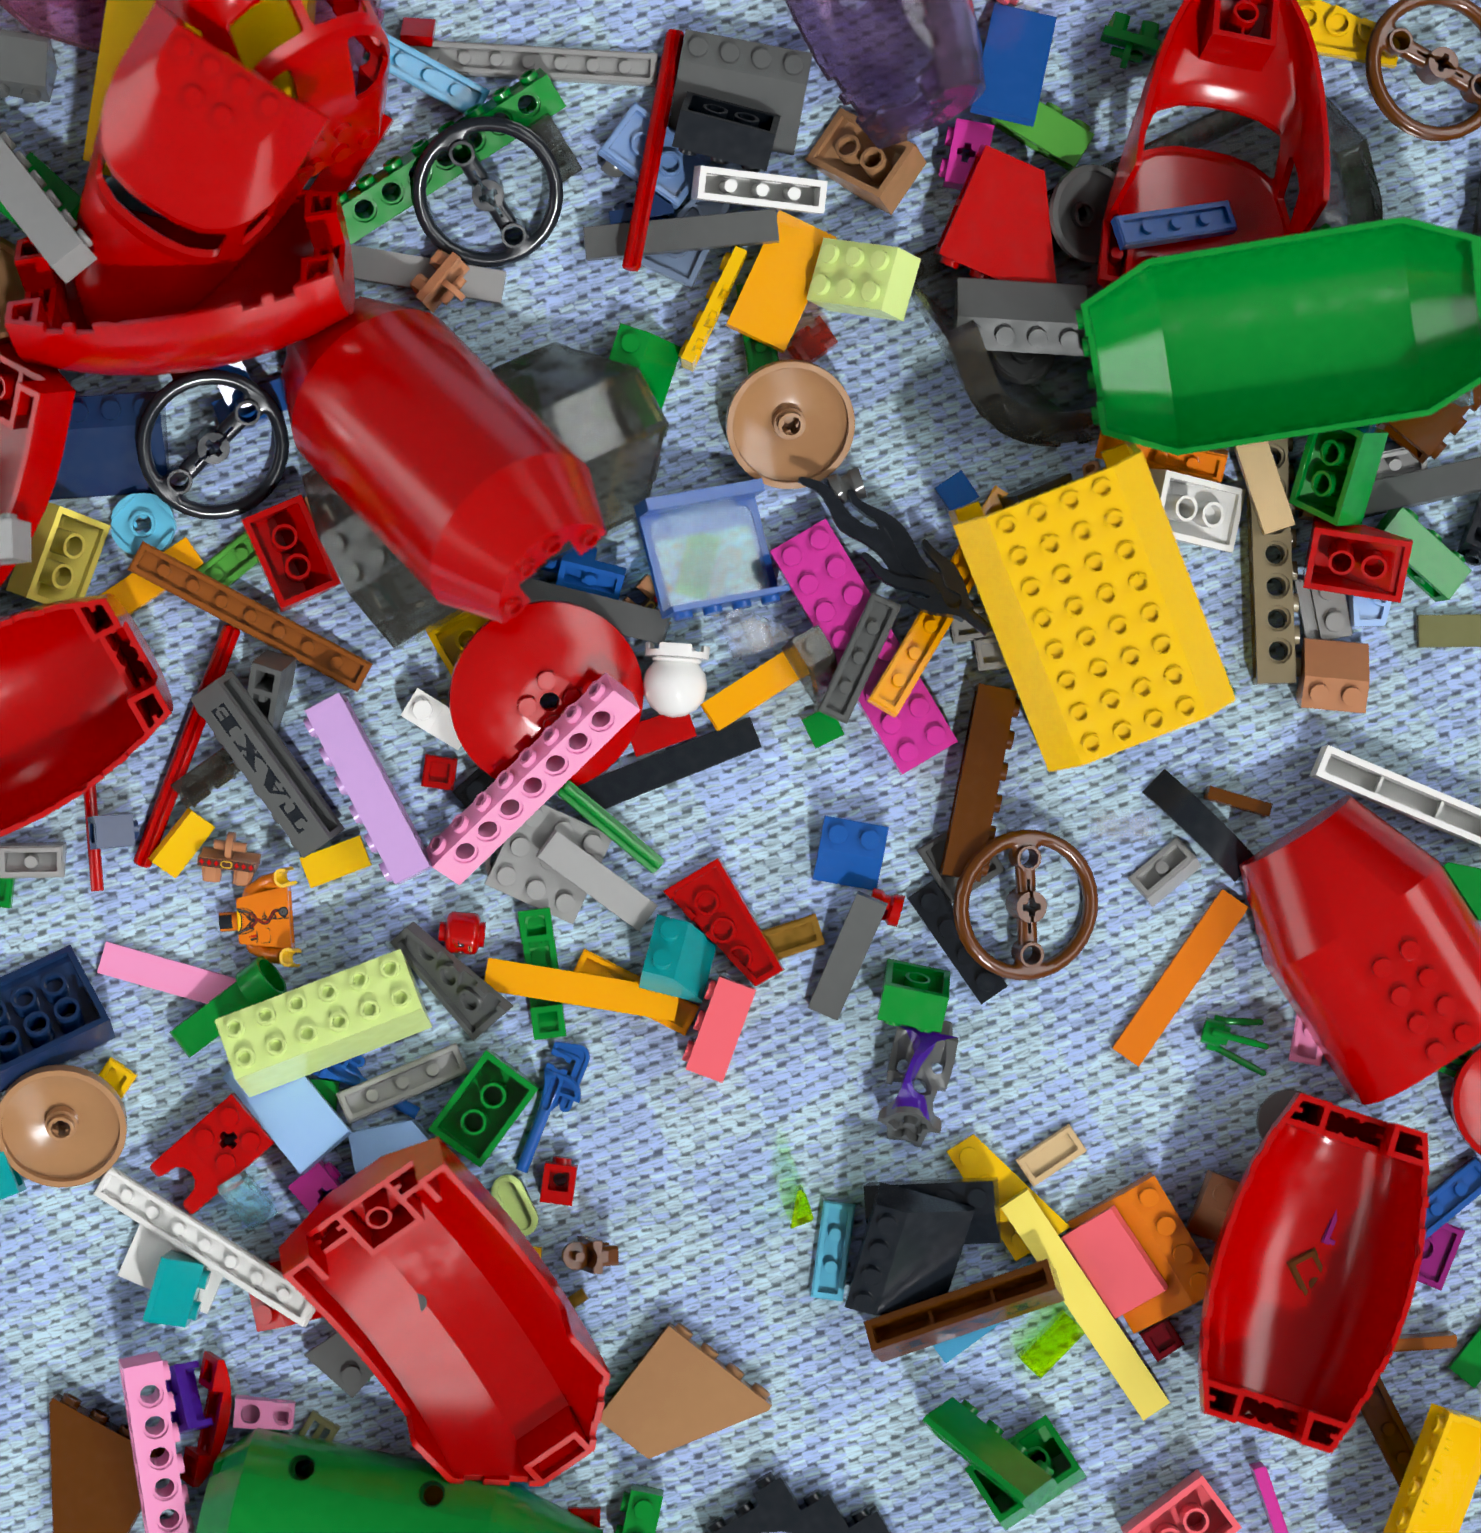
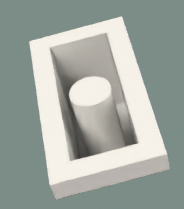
M417 688L400 716L459 751L462 745L453 727L450 707Z

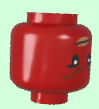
M453 911L449 913L446 922L440 921L438 940L445 941V948L450 953L474 955L479 947L484 948L486 922H481L480 916L476 913Z

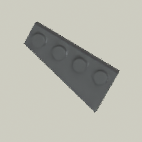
M414 921L390 941L396 950L401 949L409 966L473 1041L514 1006Z
M417 1294L422 1312L426 1308L427 1300L424 1295ZM335 1332L325 1341L304 1353V1356L352 1398L374 1375L338 1332Z

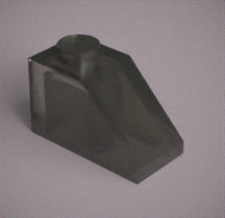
M816 625L793 638L781 648L814 704L823 699L838 667L833 648L819 625Z

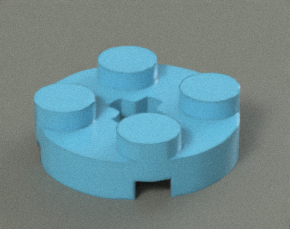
M134 493L127 495L117 503L112 511V537L122 550L131 555H136L143 541L163 552L174 538L177 529L174 512L169 505L155 494ZM141 517L145 520L149 517L151 519L149 523L151 529L148 532L141 531L138 533L136 531L138 527L137 518Z

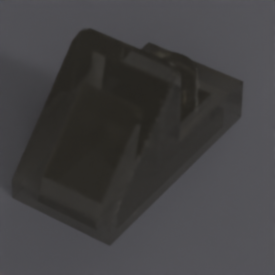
M548 113L526 126L539 136L552 151L559 165L563 182L582 170V167ZM533 153L534 157L536 158V160L539 162V164L541 165V167H542L543 170L545 171V169H544V167H543L541 161H540L539 158L535 155V153Z

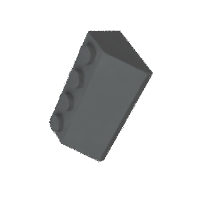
M0 29V98L12 96L32 103L39 101L50 102L58 69L50 38L48 36Z
M957 277L951 338L953 346L958 349L1084 357L1082 337H1086L1085 328L1078 329L1076 310L1081 309V303L1087 300V286Z

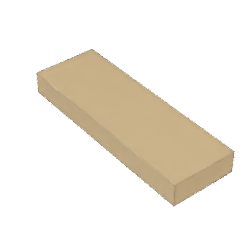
M1268 441L1234 446L1263 536L1296 525Z

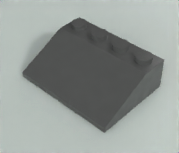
M686 29L669 127L676 131L680 110L688 91L781 116L772 151L794 155L813 53Z

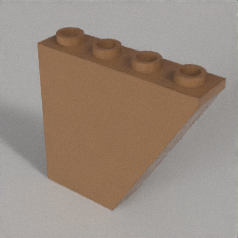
M670 1322L666 1325L603 1408L601 1423L648 1459L767 1412L772 1406V1401L768 1399L771 1394L764 1387L756 1382L753 1386L742 1379L745 1375L744 1372L730 1362L727 1366L717 1359L719 1353L705 1342L701 1346L691 1339L694 1334L679 1322L676 1326Z

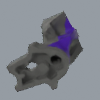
M943 1022L941 1033L936 1031L925 1033L918 1031L915 1027L906 1025L897 1027L889 1058L886 1084L892 1085L893 1082H901V1086L896 1098L888 1106L881 1109L877 1120L887 1126V1139L905 1140L911 1142L916 1147H921L927 1133L941 1132V1120L933 1113V1102L938 1091H946L955 1061L958 1037L953 1036L951 1022ZM905 1059L908 1067L904 1073H899L897 1070L898 1062ZM939 1063L942 1066V1072L939 1074L934 1073L932 1070L933 1064ZM916 1079L926 1089L924 1093H919L914 1089L913 1082Z

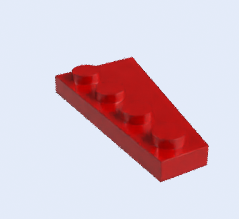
M717 858L663 891L724 952L726 957L754 986L762 984L785 970L720 858Z

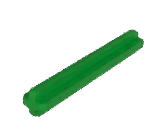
M568 780L558 790L557 794L560 798L650 873H655L662 866L664 860L660 855L574 783Z

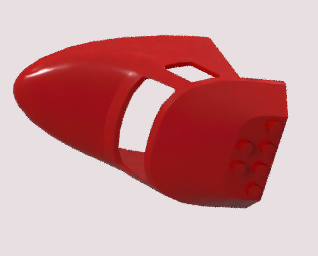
M1184 0L1159 46L1146 79L1108 198L1102 224L1097 283L1103 288L1149 258L1304 233L1311 230L1329 202L1330 144L1325 89L1318 53L1309 24L1297 0ZM1176 106L1208 107L1233 112L1259 121L1280 137V148L1274 177H1268L1249 162L1210 150L1186 146H1156L1144 150L1147 128L1157 111ZM1295 163L1300 191L1290 222L1284 196ZM1228 200L1238 230L1231 235L1120 250L1111 220L1119 215Z
M155 3L122 57L107 89L94 149L79 203L76 220L78 225H76L75 231L77 232L81 228L90 238L93 245L89 249L97 259L74 277V283L81 311L91 327L94 322L115 324L127 320L183 314L191 311L208 298L242 266L274 229L315 172L316 167L313 165L300 167L330 120V117L303 99H294L186 27V21L159 3ZM107 163L113 177L131 195L177 225L195 232L226 234V237L217 249L209 250L190 248L160 234L139 220L115 198L102 175L105 164ZM268 210L266 216L244 236L247 226Z

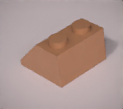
M1303 638L1301 676L1298 678L1296 702L1302 708L1366 713L1370 683L1369 644Z

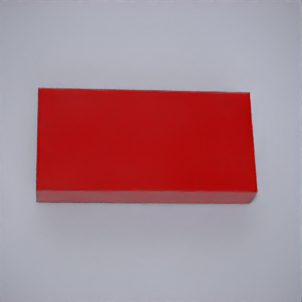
M690 714L675 718L658 715L639 722L631 744L636 757L697 737Z

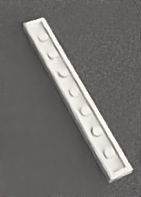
M112 1166L104 1174L93 1193L95 1196L300 1326H307L316 1309L282 1276V1272Z

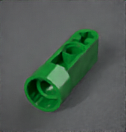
M258 957L236 974V982L214 997L208 1004H205L169 1033L190 1058L220 1036L215 1019L286 993V983L272 963L264 957Z

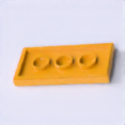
M779 210L777 213L779 243L762 245L725 326L784 353L808 302L806 298L823 238L837 239V237Z

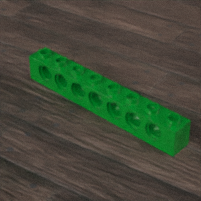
M541 68L537 70L530 69L518 78L519 82L511 87L504 86L496 90L491 95L492 99L483 105L478 103L468 108L464 113L465 116L455 123L473 117L493 116L498 112H503L504 118L520 123L531 130L564 109L566 105L549 76ZM524 95H531L530 105L524 109L518 108L519 99ZM449 121L439 127L437 130L438 134L455 124L454 121ZM477 132V138L473 141L475 154L481 162L516 138L498 132ZM435 136L428 140L423 138L415 142L410 147V152L402 157L394 156L383 164L382 170L374 175L369 173L362 176L356 181V186L349 191L338 192L350 245L413 205V178L409 177V171L413 166L417 165L424 149ZM459 144L453 149L454 155L459 158H465L471 152L470 148L464 144ZM450 157L443 161L435 160L427 179V196L464 173L460 166L455 165L450 160ZM389 182L396 183V190L391 195L382 194V188L385 184ZM368 200L369 207L366 211L362 213L355 212L354 208L357 202Z

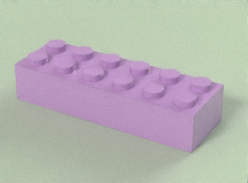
M337 693L304 710L308 718L304 719L303 722L310 735L319 738L323 747L318 750L327 766L330 765V767L333 766L338 774L333 779L342 795H349L353 805L349 806V810L357 824H364L368 834L364 835V839L372 853H379L383 861L379 864V867L387 882L393 881L395 885L403 884L433 868L419 834L346 695Z

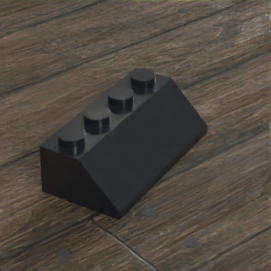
M998 1177L882 1182L975 1207L964 1244L1001 1243ZM869 1182L864 1185L866 1223L868 1222L880 1182Z

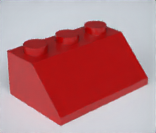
M302 494L241 520L242 527L281 613L310 601L341 584Z

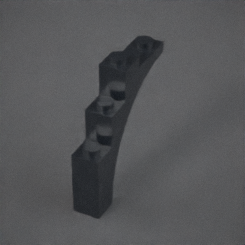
M769 1472L755 1481L757 1486L752 1489L756 1502L752 1504L750 1500L745 1501L734 1509L735 1515L725 1521L723 1517L715 1519L706 1526L708 1531L705 1532L892 1533L876 1506L871 1509L868 1506L861 1507L851 1514L852 1520L847 1522L828 1489L822 1493L820 1489L812 1491L803 1498L805 1503L800 1505L780 1472L774 1476L772 1472Z

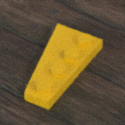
M1297 0L1309 24L1318 55L1365 63L1367 44L1371 32L1376 25L1375 22L1367 18L1362 19L1347 12V9L1338 5L1333 6L1322 0ZM1393 37L1394 46L1400 49L1399 41ZM1382 54L1381 66L1394 69L1397 66L1398 57L1390 59Z
M735 246L732 253L726 252L719 267L723 271L718 282L713 280L705 297L709 301L704 311H698L692 325L695 330L690 340L686 339L679 352L678 356L681 357V366L692 372L700 359L747 258V251L738 246Z
M974 1134L946 1150L963 1178L998 1177L999 1208L1000 1205L1027 1188L1058 1235L1070 1228L1057 1213ZM1000 1208L1001 1239L1014 1260L1018 1261L1029 1254L1030 1251Z

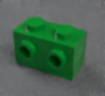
M632 1483L630 1493H623L620 1512L626 1513L624 1525L617 1524L615 1533H656L664 1490Z

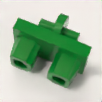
M1115 11L1108 25H1105L1100 41L1115 45L1112 46L1110 55L1121 58L1119 68L1126 69L1128 61L1140 64L1143 54L1156 56L1161 40H1158L1159 23L1143 20L1139 34L1127 31L1131 16Z

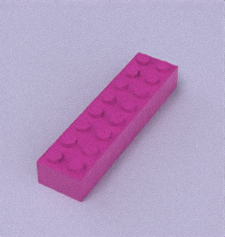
M825 518L771 550L770 556L785 582L789 584L791 592L837 668L871 594ZM891 629L857 703L901 776L957 743L958 740L921 678L918 679L895 718L867 701L900 646L898 639Z

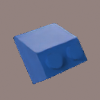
M824 816L813 880L868 890L877 888L889 827Z

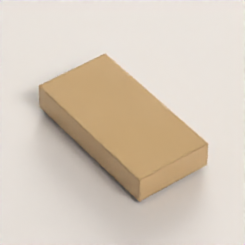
M1068 1123L1015 1160L1034 1187L1087 1150Z

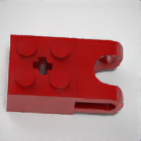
M232 1093L151 1164L150 1170L158 1177L167 1174L175 1167L185 1168L192 1173L195 1179L194 1190L183 1202L184 1209L191 1215L207 1204L271 1148L275 1142L238 1096ZM225 1132L227 1134L232 1132L236 1134L237 1139L234 1140L237 1143L236 1146L232 1144L227 1145L224 1142L226 1138L224 1136Z

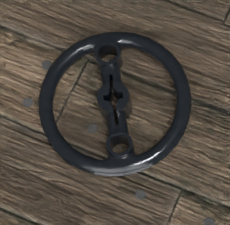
M492 116L473 117L447 127L426 146L418 160L413 176V206L422 230L441 251L448 254L454 252L464 263L473 266H504L529 256L549 238L562 210L563 181L559 165L552 151L532 130L506 118ZM490 131L512 136L528 146L541 161L549 183V200L544 218L534 232H528L523 221L515 218L504 200V186L501 179L492 173L486 172L475 154V146L469 138L470 134ZM459 144H464L470 148L471 152L467 157L459 158L454 155L453 149ZM442 151H446L450 160L455 165L461 167L472 185V200L478 209L490 213L501 231L502 242L506 245L505 250L482 252L462 247L448 238L436 225L428 207L426 187L431 167ZM481 182L484 187H487L488 190L494 189V201L492 198H489L487 194L481 196ZM516 226L523 233L517 239H510L505 235V231L509 227Z
M211 369L182 375L169 382L156 393L141 416L137 430L136 447L142 474L150 488L163 502L185 515L199 519L217 520L244 514L257 507L269 497L284 474L289 455V437L283 414L266 390L240 374ZM224 385L241 391L243 396L234 403V410L217 427L209 426L202 429L197 435V447L181 464L169 467L165 475H159L152 458L151 436L154 424L164 407L180 393L197 386ZM244 404H252L256 408L254 415L248 418L240 416L238 410ZM261 415H267L274 432V457L268 473L258 487L248 495L225 504H201L184 498L183 494L192 487V480L209 463L218 464L227 458L230 452L229 443L245 426L257 423ZM210 440L214 443L219 440V449L216 450L212 447L207 450V441ZM180 472L187 475L188 480L184 485L176 486L170 481V478L175 473Z

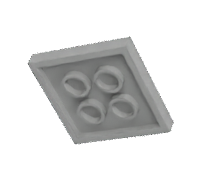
M543 804L502 844L484 884L538 909L550 907L551 915L573 924L587 893L539 859L536 854L553 831L557 830L602 863L612 840L599 829Z

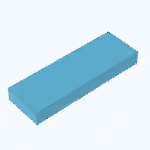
M823 1200L810 1297L843 1301L856 1204Z

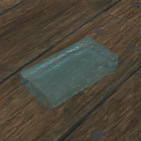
M246 1170L217 1186L220 1195L250 1230L278 1214L275 1205Z

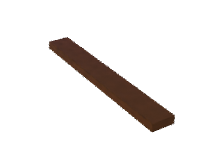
M1315 1248L1286 1262L1299 1289H1302L1305 1296L1308 1290L1295 1265L1312 1257L1321 1273L1323 1266ZM1312 1278L1309 1281L1310 1288L1314 1286L1318 1278ZM1379 1377L1372 1389L1371 1397L1368 1402L1365 1401L1360 1411L1400 1488L1415 1445L1381 1377Z

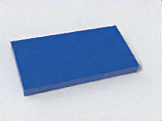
M994 3L970 113L1026 126H1034L1057 17Z

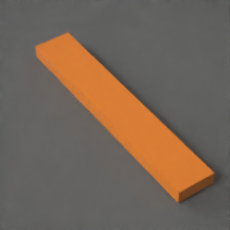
M1223 889L1218 892L1111 1047L1138 1067L1140 1066L1249 908Z

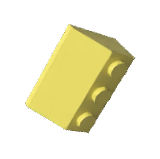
M48 502L47 508L31 539L32 562L16 564L6 591L42 604L85 597L111 526Z

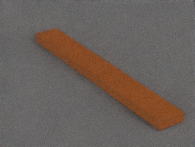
M144 541L128 568L129 571L290 657L297 658L298 661L356 692L359 691L373 665L367 660Z

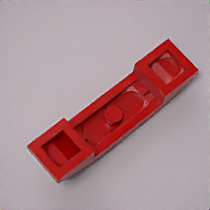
M204 1351L198 1383L208 1389L204 1417L205 1419L212 1418L213 1425L200 1430L197 1447L185 1446L183 1456L185 1473H180V1479L190 1486L197 1488L200 1487L209 1475L218 1454L222 1450L231 1414V1385L225 1361L210 1351Z

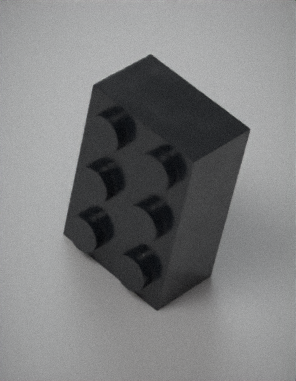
M687 91L680 110L672 147L679 148L678 151L685 155L696 156L698 153L710 156V160L716 163L728 164L733 162L740 164L743 169L750 172L767 171L781 116Z

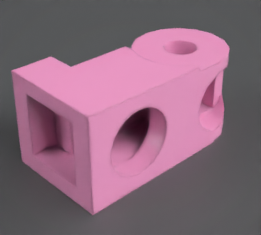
M236 1394L233 1428L293 1429L296 1402Z

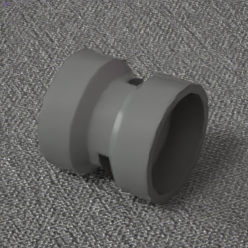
M858 467L849 469L842 477L838 474L827 476L828 486L838 496L843 505L847 502V491L849 489H852L860 500L867 498Z

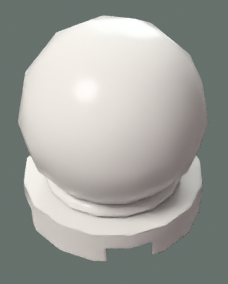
M652 642L645 643V656L652 657V661H654L646 670L643 680L644 696L651 708L661 715L675 718L686 716L700 706L705 698L707 681L706 674L699 664L702 661L709 660L710 647L701 646V652L692 648V644L660 642L659 649H655Z

